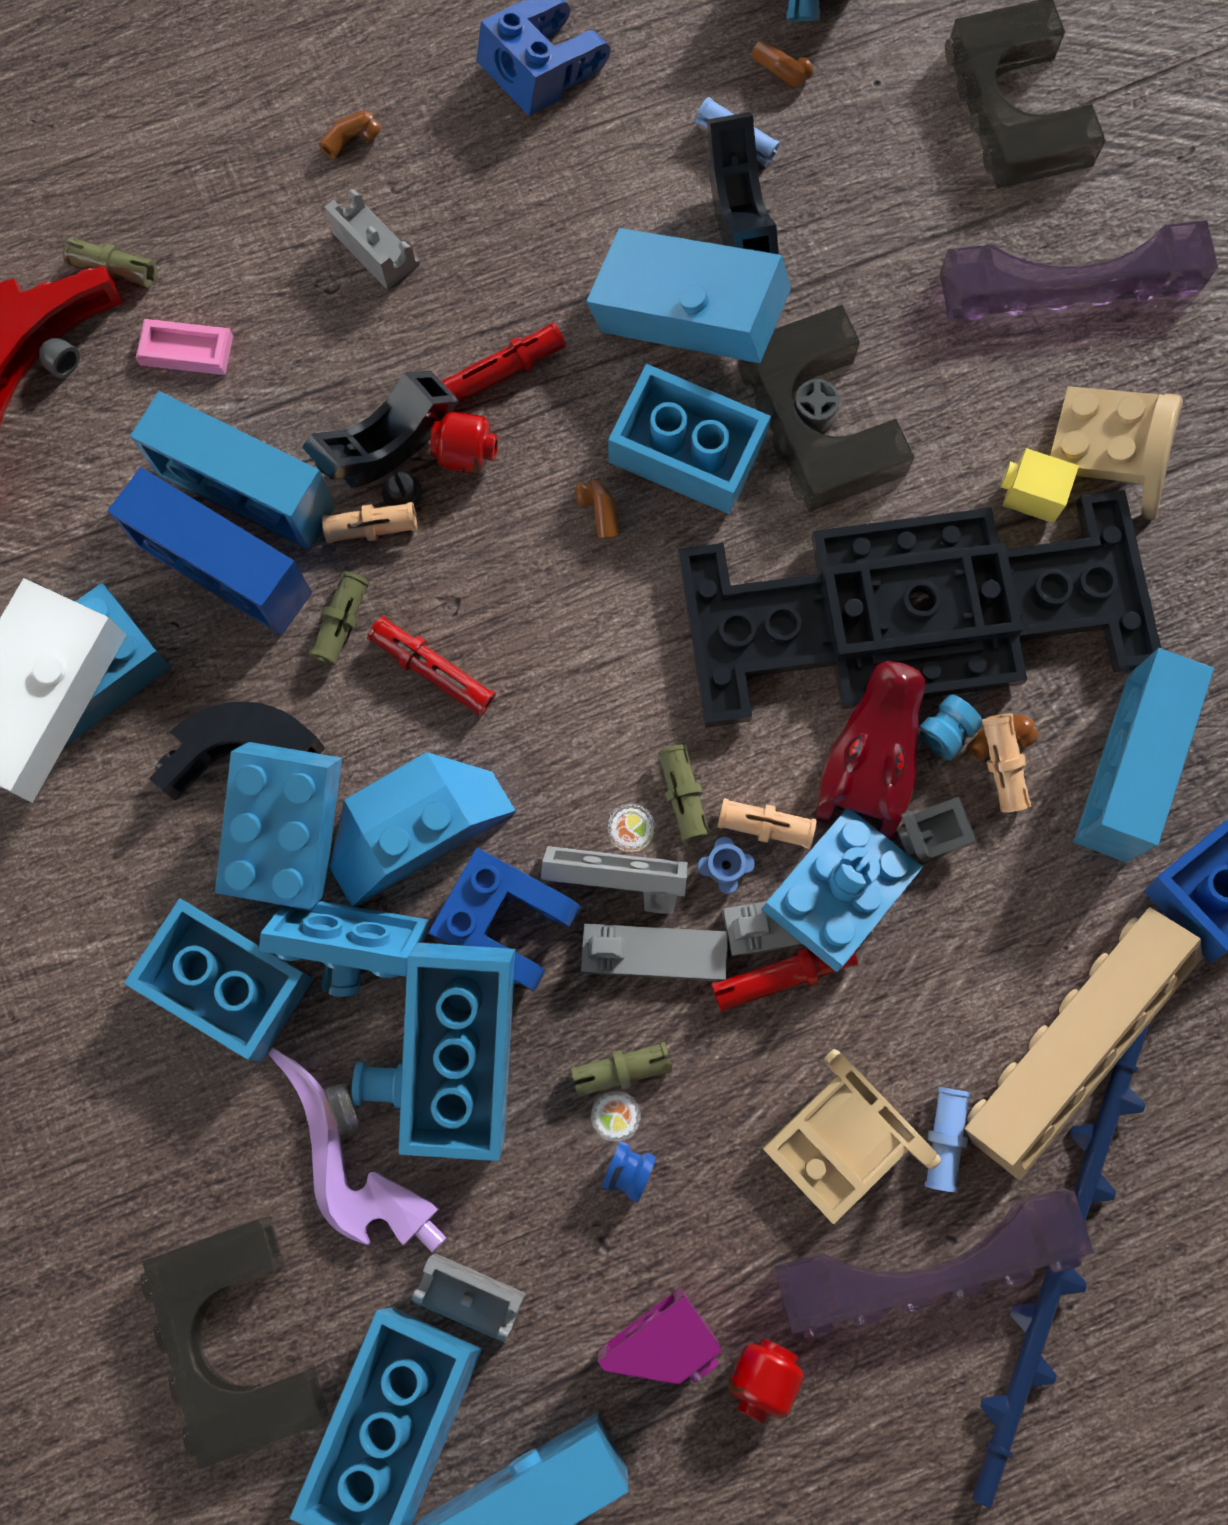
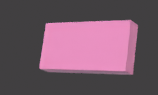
M144 319L136 360L141 366L225 375L233 335L229 328Z

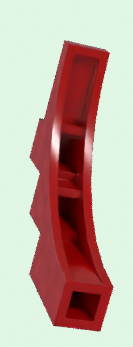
M105 266L95 269H84L76 275L54 282H44L27 291H23L15 278L0 281V428L4 413L18 384L38 359L39 349L42 344L53 338L59 339L63 334L91 316L122 304L118 288Z

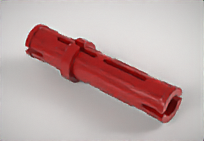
M551 322L549 325L522 339L518 337L511 339L509 346L440 381L453 393L460 403L521 370L524 373L533 369L534 363L566 348V343L556 323Z
M381 616L371 627L367 639L398 659V665L405 671L414 670L441 691L475 712L478 717H481L492 704L496 696L494 691L487 689L459 667L427 647V640L421 636L414 638L389 621L385 616ZM398 643H402L410 650H412L414 653L425 659L427 662L423 663L422 661L414 657L412 654H410L408 651L401 648L398 645ZM436 670H441L449 677H451L452 679L460 683L462 686H464L466 689L462 690L461 688L450 682L448 679L437 673Z
M806 947L796 950L795 956L717 983L713 982L711 986L715 999L718 1001L717 1004L720 1012L723 1013L728 1009L805 982L808 986H812L818 983V978L836 971L812 951H808ZM855 952L840 970L851 966H858Z

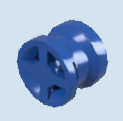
M619 1141L601 1188L608 1191L614 1189L624 1191L629 1200L638 1203L657 1156L648 1152L642 1155L631 1151L629 1144Z

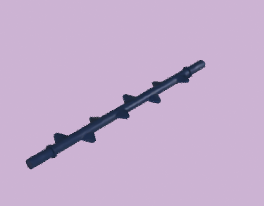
M1150 1023L1114 1065L1096 1123L1073 1126L1070 1136L1085 1152V1156L1067 1210L1045 1213L1041 1220L1042 1224L1055 1238L1056 1244L1036 1303L1013 1305L1010 1315L1026 1335L1006 1395L984 1397L980 1403L981 1409L995 1425L991 1441L986 1442L985 1446L988 1447L971 1499L986 1507L992 1508L1007 1459L1013 1456V1452L1010 1450L1031 1387L1050 1385L1056 1381V1373L1041 1355L1061 1295L1085 1292L1087 1282L1071 1264L1091 1203L1114 1200L1116 1196L1115 1189L1101 1172L1119 1117L1142 1113L1146 1105L1130 1087L1133 1074L1138 1073L1139 1068L1136 1065Z

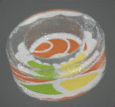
M626 803L620 805L611 813L608 820V835L611 842L620 850L626 852L640 851L653 838L655 829L654 819L649 810L644 806L636 803Z
M340 1082L327 1087L326 1093L340 1134L343 1135L357 1130L359 1121L346 1083Z
M611 1091L603 1094L597 1099L592 1108L591 1119L593 1127L601 1137L610 1141H622L629 1138L637 1130L640 1123V1109L637 1102L630 1095L621 1091Z

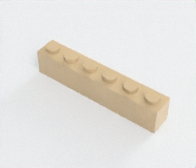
M1151 907L1139 919L1134 917L1125 925L1119 936V944L1110 954L1103 953L1094 962L1089 973V980L1080 990L1073 989L1068 993L1060 1005L1059 1016L1049 1027L1044 1025L1038 1029L1029 1043V1052L1019 1064L1013 1062L1003 1071L998 1080V1089L988 1101L985 1099L980 1100L967 1117L968 1125L965 1127V1130L972 1144L1019 1181L1202 959L1201 939Z

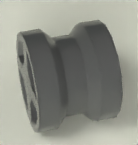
M813 379L800 386L797 390L792 410L793 423L798 430L809 435H819L831 428L840 403L839 393L834 385L826 380Z

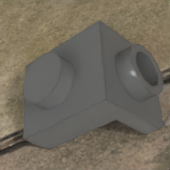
M959 797L914 814L911 811L901 814L905 826L899 828L898 832L908 855L916 853L918 859L923 863L977 843Z

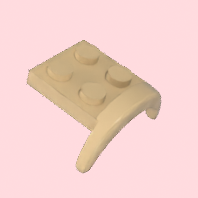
M1068 386L1050 456L1079 465L1076 476L1144 484L1142 517L1146 520H1154L1159 509L1165 474L1183 399L1181 395L1165 393L1160 395Z
M833 1049L824 1058L828 1067L835 1074V1077L762 1148L833 1225L907 1152L931 1170L941 1162L937 1152L849 1060L836 1049Z

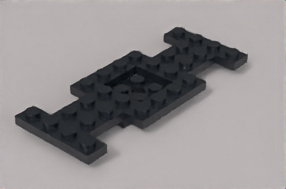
M1125 490L1082 495L1079 497L1076 507L1084 539L1006 549L1005 543L999 544L992 507L817 530L812 533L811 540L818 574L730 585L724 543L679 549L678 559L705 728L751 722L752 712L746 677L834 666L841 708H855L863 699L874 668L885 661L904 663L919 670L925 679L923 698L1023 685L1028 680L1020 640L1104 629L1113 672L1134 670L1158 647L1161 648ZM916 591L928 594L933 601V608L929 611L914 609L909 602V595ZM967 642H969L968 644L953 645V644H960V643H967ZM953 645V646H946V647H939V648H931V649H924V650H916V651H909V652L886 654V653H893V652H900V651H908V650H915V649H923V648H930V647Z

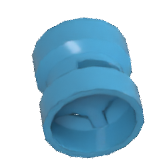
M949 695L938 706L939 713L935 717H928L918 727V735L925 745L946 760H952L962 749V741L966 737H973L984 726L978 712L968 702L955 695Z

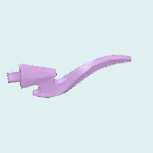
M272 1048L268 1055L282 1069L295 1087L306 1113L312 1145L314 1192L317 1205L327 1222L346 1237L365 1245H370V1240L366 1233L369 1224L375 1219H384L388 1222L403 1246L416 1235L433 1253L446 1239L430 1221L440 1208L434 1202L378 1172L368 1174L367 1183L361 1190L355 1191L351 1189L347 1184L339 1129L325 1090L295 1060L276 1048Z

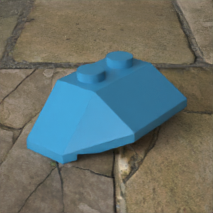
M426 752L344 799L329 868L350 905L356 907L516 813L492 771Z

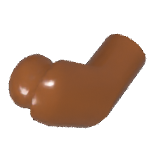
M765 40L759 41L753 48V60L770 70L790 87L798 88L804 86L806 80H809L813 75L812 63L805 57H799L795 60Z
M367 110L358 111L337 120L319 142V148L326 156L335 159L357 133L361 135L364 141L371 142L381 131V124L372 117L374 115L372 112Z
M591 479L589 483L579 482L576 485L577 504L580 506L593 505L597 538L619 537L615 498L600 480Z
M1023 714L1013 715L1018 746H1031L1038 738V730L1034 727V721ZM984 727L966 746L969 753L980 761H985L990 755Z

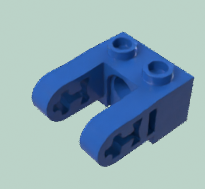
M524 0L482 20L480 24L476 62L528 116L561 100L562 91L596 74L606 64L610 56V46L594 30L586 31L557 46H553L547 39V37L558 32L568 20L570 5L565 0Z
M476 847L428 933L433 939L446 945L507 948L489 938L487 934L489 925L503 901L507 903L509 898L566 928L571 926L581 906L562 893ZM515 952L514 982L535 992L546 970Z

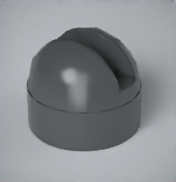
M53 338L42 344L39 349V358L47 371L57 378H65L72 374L78 366L80 353L77 348L67 341Z

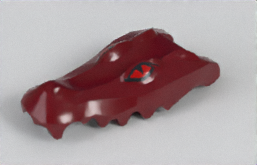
M891 661L882 662L874 668L863 699L856 706L844 730L829 749L822 769L818 803L813 819L828 824L833 815L834 806L837 805L882 819L878 826V831L892 841L902 820L901 814H904L910 805L916 781L918 712L924 695L925 679L919 670L904 663Z

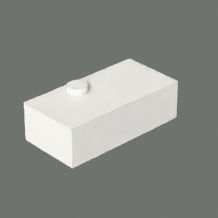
M24 578L0 618V788L33 803L127 635L109 617Z

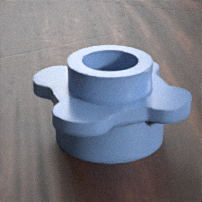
M721 837L716 840L715 848L710 855L699 860L698 871L702 876H709L717 882L722 893L730 894L737 890L740 878L745 873L753 871L755 862L750 854H744L740 848L735 846L732 839ZM728 861L731 864V867L727 870L722 868V862Z

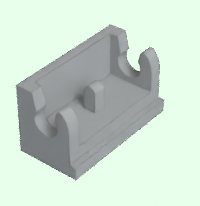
M351 189L348 194L351 202L345 210L334 200L325 206L332 232L369 272L389 290L418 267L420 261L414 255L413 249L405 241H400L364 204L363 198L355 190Z
M436 1253L431 1255L423 1269L424 1275L420 1285L413 1294L412 1300L414 1303L506 1343L526 1293Z

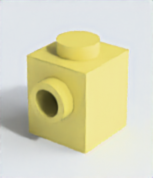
M1026 448L1018 463L1010 461L1000 485V488L1007 490L1002 506L1054 523L1066 507L1079 465Z

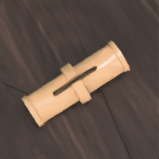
M413 502L374 508L372 504L363 505L360 511L322 516L323 531L328 544L335 541L365 537L368 541L378 540L379 535L409 530L417 531L418 529ZM381 519L390 520V522L378 524L376 523L358 527L351 526V524L369 522Z
M1000 714L982 719L990 754V760L987 761L988 770L994 773L1001 812H1015L1031 807L1023 771L1026 760L1025 755L1020 754L1017 744L1013 714Z
M724 798L717 828H727L757 835L758 841L766 843L770 838L810 849L814 837L816 819H807L776 812V806L766 804L764 809L729 801V799Z

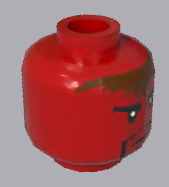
M449 412L444 415L442 421H435L431 432L430 454L432 457H437L438 464L442 469L478 474L483 471L487 461H495L498 450V434L491 433L490 424L484 416Z
M761 1338L759 1345H746L742 1349L728 1381L729 1391L740 1400L736 1410L764 1425L768 1415L778 1419L787 1417L804 1381L803 1371L796 1365L799 1357L764 1338Z

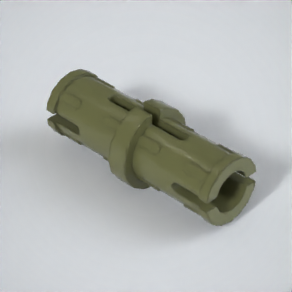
M70 237L67 240L68 244L74 247L66 244L64 246L63 259L66 265L84 269H95L105 266L112 280L118 278L148 288L152 286L153 282L147 278L153 280L156 278L157 266L153 259L121 252L118 246L106 244L105 246L95 245L74 237Z
M348 571L342 572L330 605L325 606L322 610L320 617L323 619L312 649L308 653L314 660L330 666H336L348 632L353 631L357 625L358 620L355 618L366 588L370 584L364 577Z
M680 744L660 750L658 757L660 758L668 791L665 792L667 803L673 806L681 835V842L688 843L706 838L711 833L710 829H708L700 796L703 794L701 784L695 782L687 753V746Z
M665 1041L623 1054L622 1050L614 1051L611 1058L571 1067L574 1081L594 1076L592 1080L575 1084L578 1098L621 1085L623 1090L631 1087L630 1082L673 1072L669 1058L649 1063L651 1059L669 1055Z

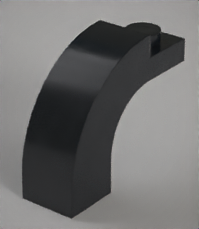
M750 112L707 119L710 160H708L710 185L723 245L779 255L777 224L766 210L759 182L753 115Z
M431 370L404 372L388 398L368 418L344 430L312 433L302 448L315 461L317 469L331 480L343 478L351 488L360 487L387 475L419 451L431 439V432L435 421H442L444 415L455 409L459 400Z
M255 702L222 703L194 713L170 731L182 745L177 750L169 751L158 761L155 766L156 772L149 779L161 791L176 801L212 763L231 754L232 750L248 742L320 754L325 747L301 722L280 709Z

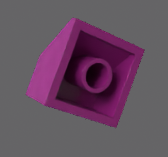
M680 1286L599 1347L598 1363L607 1372L680 1384L690 1377L692 1382L695 1383L716 1368L719 1363L715 1356L722 1352L716 1336Z

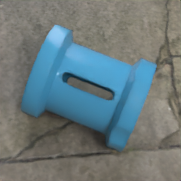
M357 1061L352 1080L353 1106H362L364 1101L393 1103L395 1108H401L403 1064H398L396 1068L368 1067L366 1062Z

